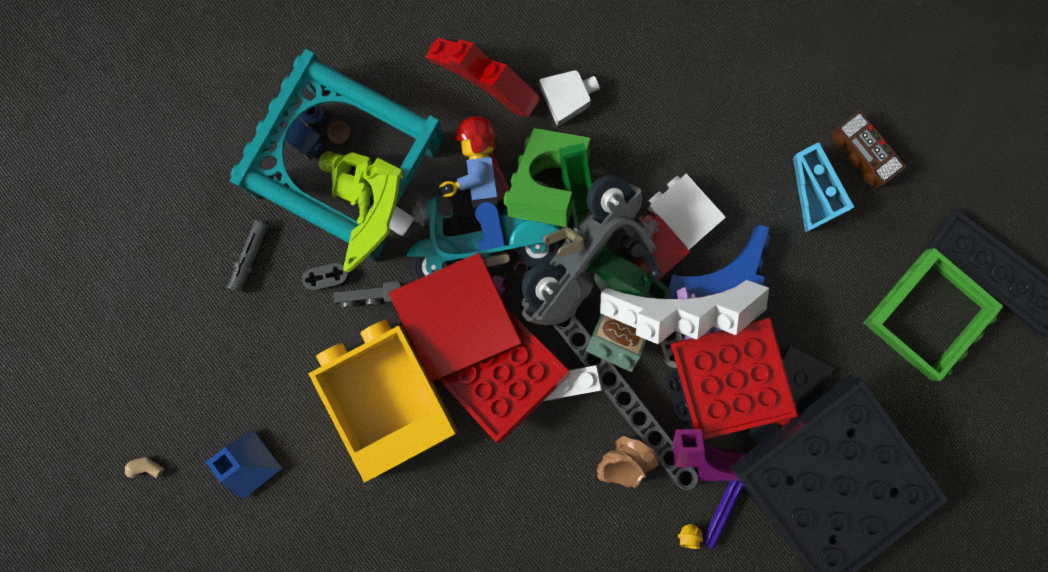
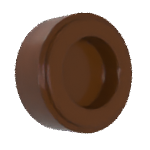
M337 120L328 126L327 137L333 144L343 146L351 140L352 130L346 122Z

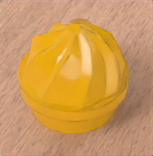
M694 524L682 527L680 534H678L680 546L685 548L699 549L700 543L703 542L702 532Z

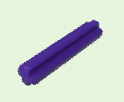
M739 480L729 482L706 530L702 543L709 548H715L744 488Z

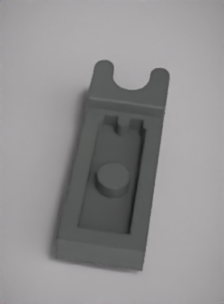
M401 281L383 283V288L334 292V302L341 304L342 308L356 307V302L366 301V305L381 304L380 300L383 299L386 303H393L388 293L403 286V283Z

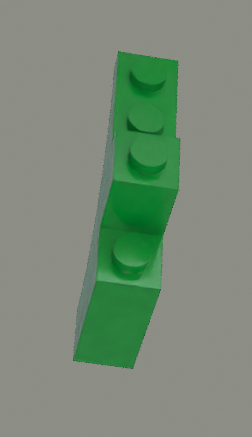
M584 143L559 149L563 189L572 192L573 209L571 221L573 229L577 227L583 217L590 211L587 205V193L592 183ZM606 244L586 269V272L594 271L603 251L608 252Z

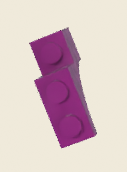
M701 429L675 430L673 452L676 468L695 467L698 482L738 480L729 467L744 457L745 453L724 452L709 446L702 438Z

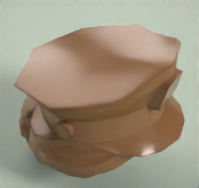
M622 436L615 441L616 450L609 451L598 464L597 477L600 481L606 483L612 482L627 488H636L643 478H646V473L659 465L655 451L640 440Z

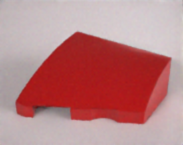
M655 215L652 218L654 223L649 235L654 238L653 243L657 248L651 254L655 256L661 271L660 277L656 278L659 280L690 252L659 215ZM635 257L633 264L651 274L647 263L641 258Z

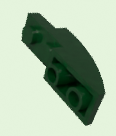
M607 251L601 253L594 272L613 290L645 298L669 299L671 290L651 274Z

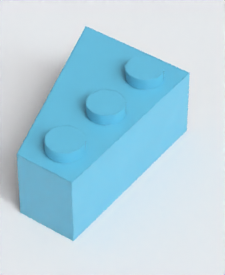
M819 142L793 157L805 232L854 208Z

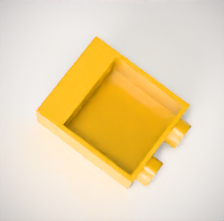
M387 319L363 330L360 334L365 344L347 352L344 344L339 343L319 353L316 358L321 367L308 373L364 483L459 431L433 381H430L407 331L401 326L392 329Z

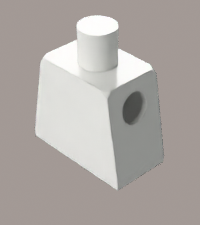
M577 70L539 80V88L557 127L587 109L591 103L588 94L600 89L595 76L582 81Z

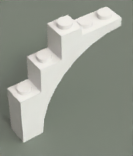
M746 280L722 293L690 299L645 298L606 288L601 292L600 313L637 328V336L656 344L662 342L674 331L697 340L712 327L737 335L767 309L769 288Z

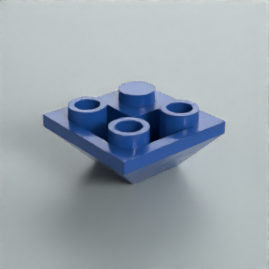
M254 429L224 447L205 462L220 483L242 499H245L283 469L282 465Z

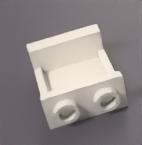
M685 174L682 178L677 175L667 184L669 189L664 194L660 191L649 200L651 205L648 207L650 213L653 211L655 215H659L689 250L726 217L695 182Z

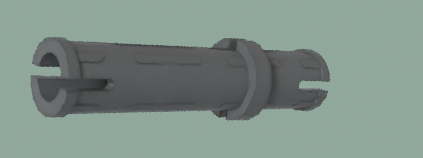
M254 220L238 262H234L233 267L235 269L226 286L227 288L242 293L248 274H252L253 269L251 267L269 228L267 224Z

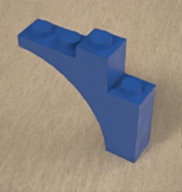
M763 225L755 227L742 253L728 266L717 272L702 276L686 277L674 274L669 276L666 286L671 290L669 299H678L677 291L684 287L687 288L690 295L694 293L697 298L722 293L746 280L766 287V284H763L765 277L756 275V272H760L764 259L761 258L763 249L767 248L770 241V235H768L769 227Z

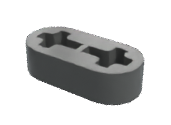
M340 263L323 265L306 270L302 276V283L309 290L319 291L345 284L348 281L349 272L344 271V265ZM335 268L343 271V275H340V280L338 281L335 277L328 278L329 274L335 273ZM313 273L317 277L323 276L324 278L316 281V286L308 283V279L312 278L311 274Z

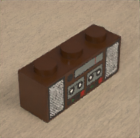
M861 110L830 133L836 146L842 148L847 153L849 162L854 167L860 169L864 174L863 178L866 183L875 189L884 185L906 168L905 164Z

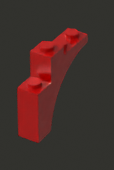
M437 38L430 46V50L426 55V58L431 63L442 66L472 82L515 114L528 118L541 98L508 65L492 61L472 42L459 39L456 43Z

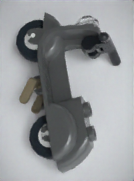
M614 175L603 176L591 185L587 193V205L590 211L583 217L577 227H574L573 230L566 227L544 236L543 241L547 245L564 238L566 240L549 264H539L526 273L522 281V292L524 295L522 305L525 307L522 315L527 321L539 325H554L571 318L584 298L590 294L594 284L583 273L612 234L621 228L627 233V236H624L620 242L622 254L641 258L647 263L651 275L654 278L660 277V268L655 256L651 254L657 249L653 243V235L655 233L658 234L660 231L656 228L659 223L648 215L645 218L640 216L638 223L633 220L641 206L642 193L640 188L633 184H627L625 180Z

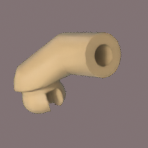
M147 457L131 460L125 466V474L129 478H135L139 473L147 472L157 479L164 471L162 466Z

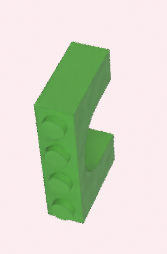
M534 128L531 137L526 138L524 155L519 156L517 173L514 172L511 178V189L506 191L504 196V206H507L508 217L567 227L573 209L572 192L541 186L533 180V177L547 168H562L560 148L584 143L587 160H589L590 137Z

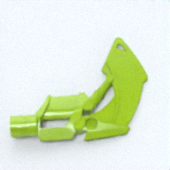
M326 151L319 158V167L322 171L332 174V197L335 198L337 196L351 202V205L358 204L360 208V215L357 219L359 225L351 231L343 268L344 271L350 272L389 234V224L398 197L399 180L403 178L401 169L380 158H377L374 164L371 165L369 157L351 152L344 156ZM351 165L356 166L355 176L348 174L351 170ZM372 193H373V196H374V205L372 206V208H371L370 211H369V208H370V197H371V195H372Z

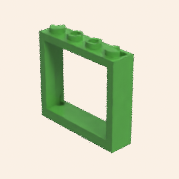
M932 248L925 250L863 323L930 381H941L946 375L952 373L953 370L951 368L956 362L966 357L969 346L982 338L985 327L997 320L995 317L1003 305L938 250ZM931 267H934L982 308L933 367L882 325Z

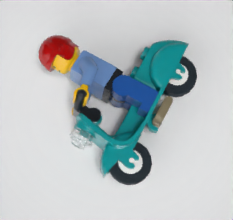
M474 116L466 118L459 123L456 129L455 141L461 142L462 154L469 157V160H467L468 175L458 178L457 182L446 181L440 184L438 197L433 196L432 199H427L426 203L418 201L416 202V207L412 208L415 222L420 221L421 226L430 222V237L418 241L407 254V256L414 257L413 273L416 279L456 262V259L466 258L477 252H481L488 267L507 263L510 259L507 252L491 255L489 253L515 248L518 258L525 265L532 268L539 264H549L558 252L559 241L547 245L544 243L543 238L566 227L508 217L507 209L504 210V215H500L502 227L500 226L498 211L494 206L498 204L492 157H489V154L496 149V135L491 123L483 117ZM470 188L473 208L477 207L475 216L481 223L482 231L457 236H445L443 234V217L449 218L453 216L454 205L450 202L449 197L455 195L460 189L464 191Z

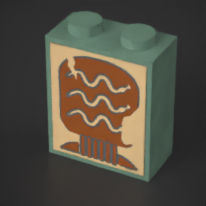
M600 314L586 351L632 372L641 356L646 339L636 335L637 328Z

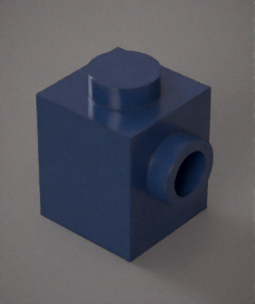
M298 119L290 127L285 139L289 145L310 160L322 152L324 148L323 143L325 142L318 133Z

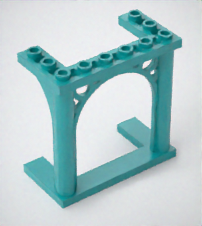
M305 49L302 55L299 54L296 57L293 71L290 76H286L283 80L281 92L277 98L275 97L271 101L266 118L258 123L256 135L245 146L244 156L240 163L233 167L229 181L259 199L260 196H263L349 243L351 231L359 225L357 221L302 192L287 173L283 156L284 143L287 133L295 120L314 106L332 102L345 103L355 106L415 138L416 140L400 167L403 178L399 180L396 205L424 155L426 154L434 158L445 136L438 119L430 115L428 119L325 65L318 60L313 52ZM323 86L326 87V88L324 89L325 91H330V92H331V93H330L328 96H326V97L322 96V95H323V90H322V87H323ZM304 87L316 95L313 100H307L304 97ZM299 98L302 104L299 108L295 109L293 106L297 104V99ZM284 122H287V126L282 128ZM276 142L277 147L275 151H268L273 146L272 143ZM275 157L277 165L274 168L264 170L260 167L263 159ZM279 172L282 173L281 181H278L274 175ZM384 239L367 258L376 262L387 241Z

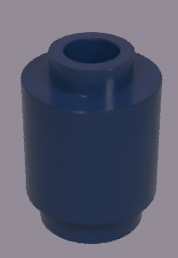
M322 104L314 106L300 115L302 120L313 129L322 128L328 121V113Z

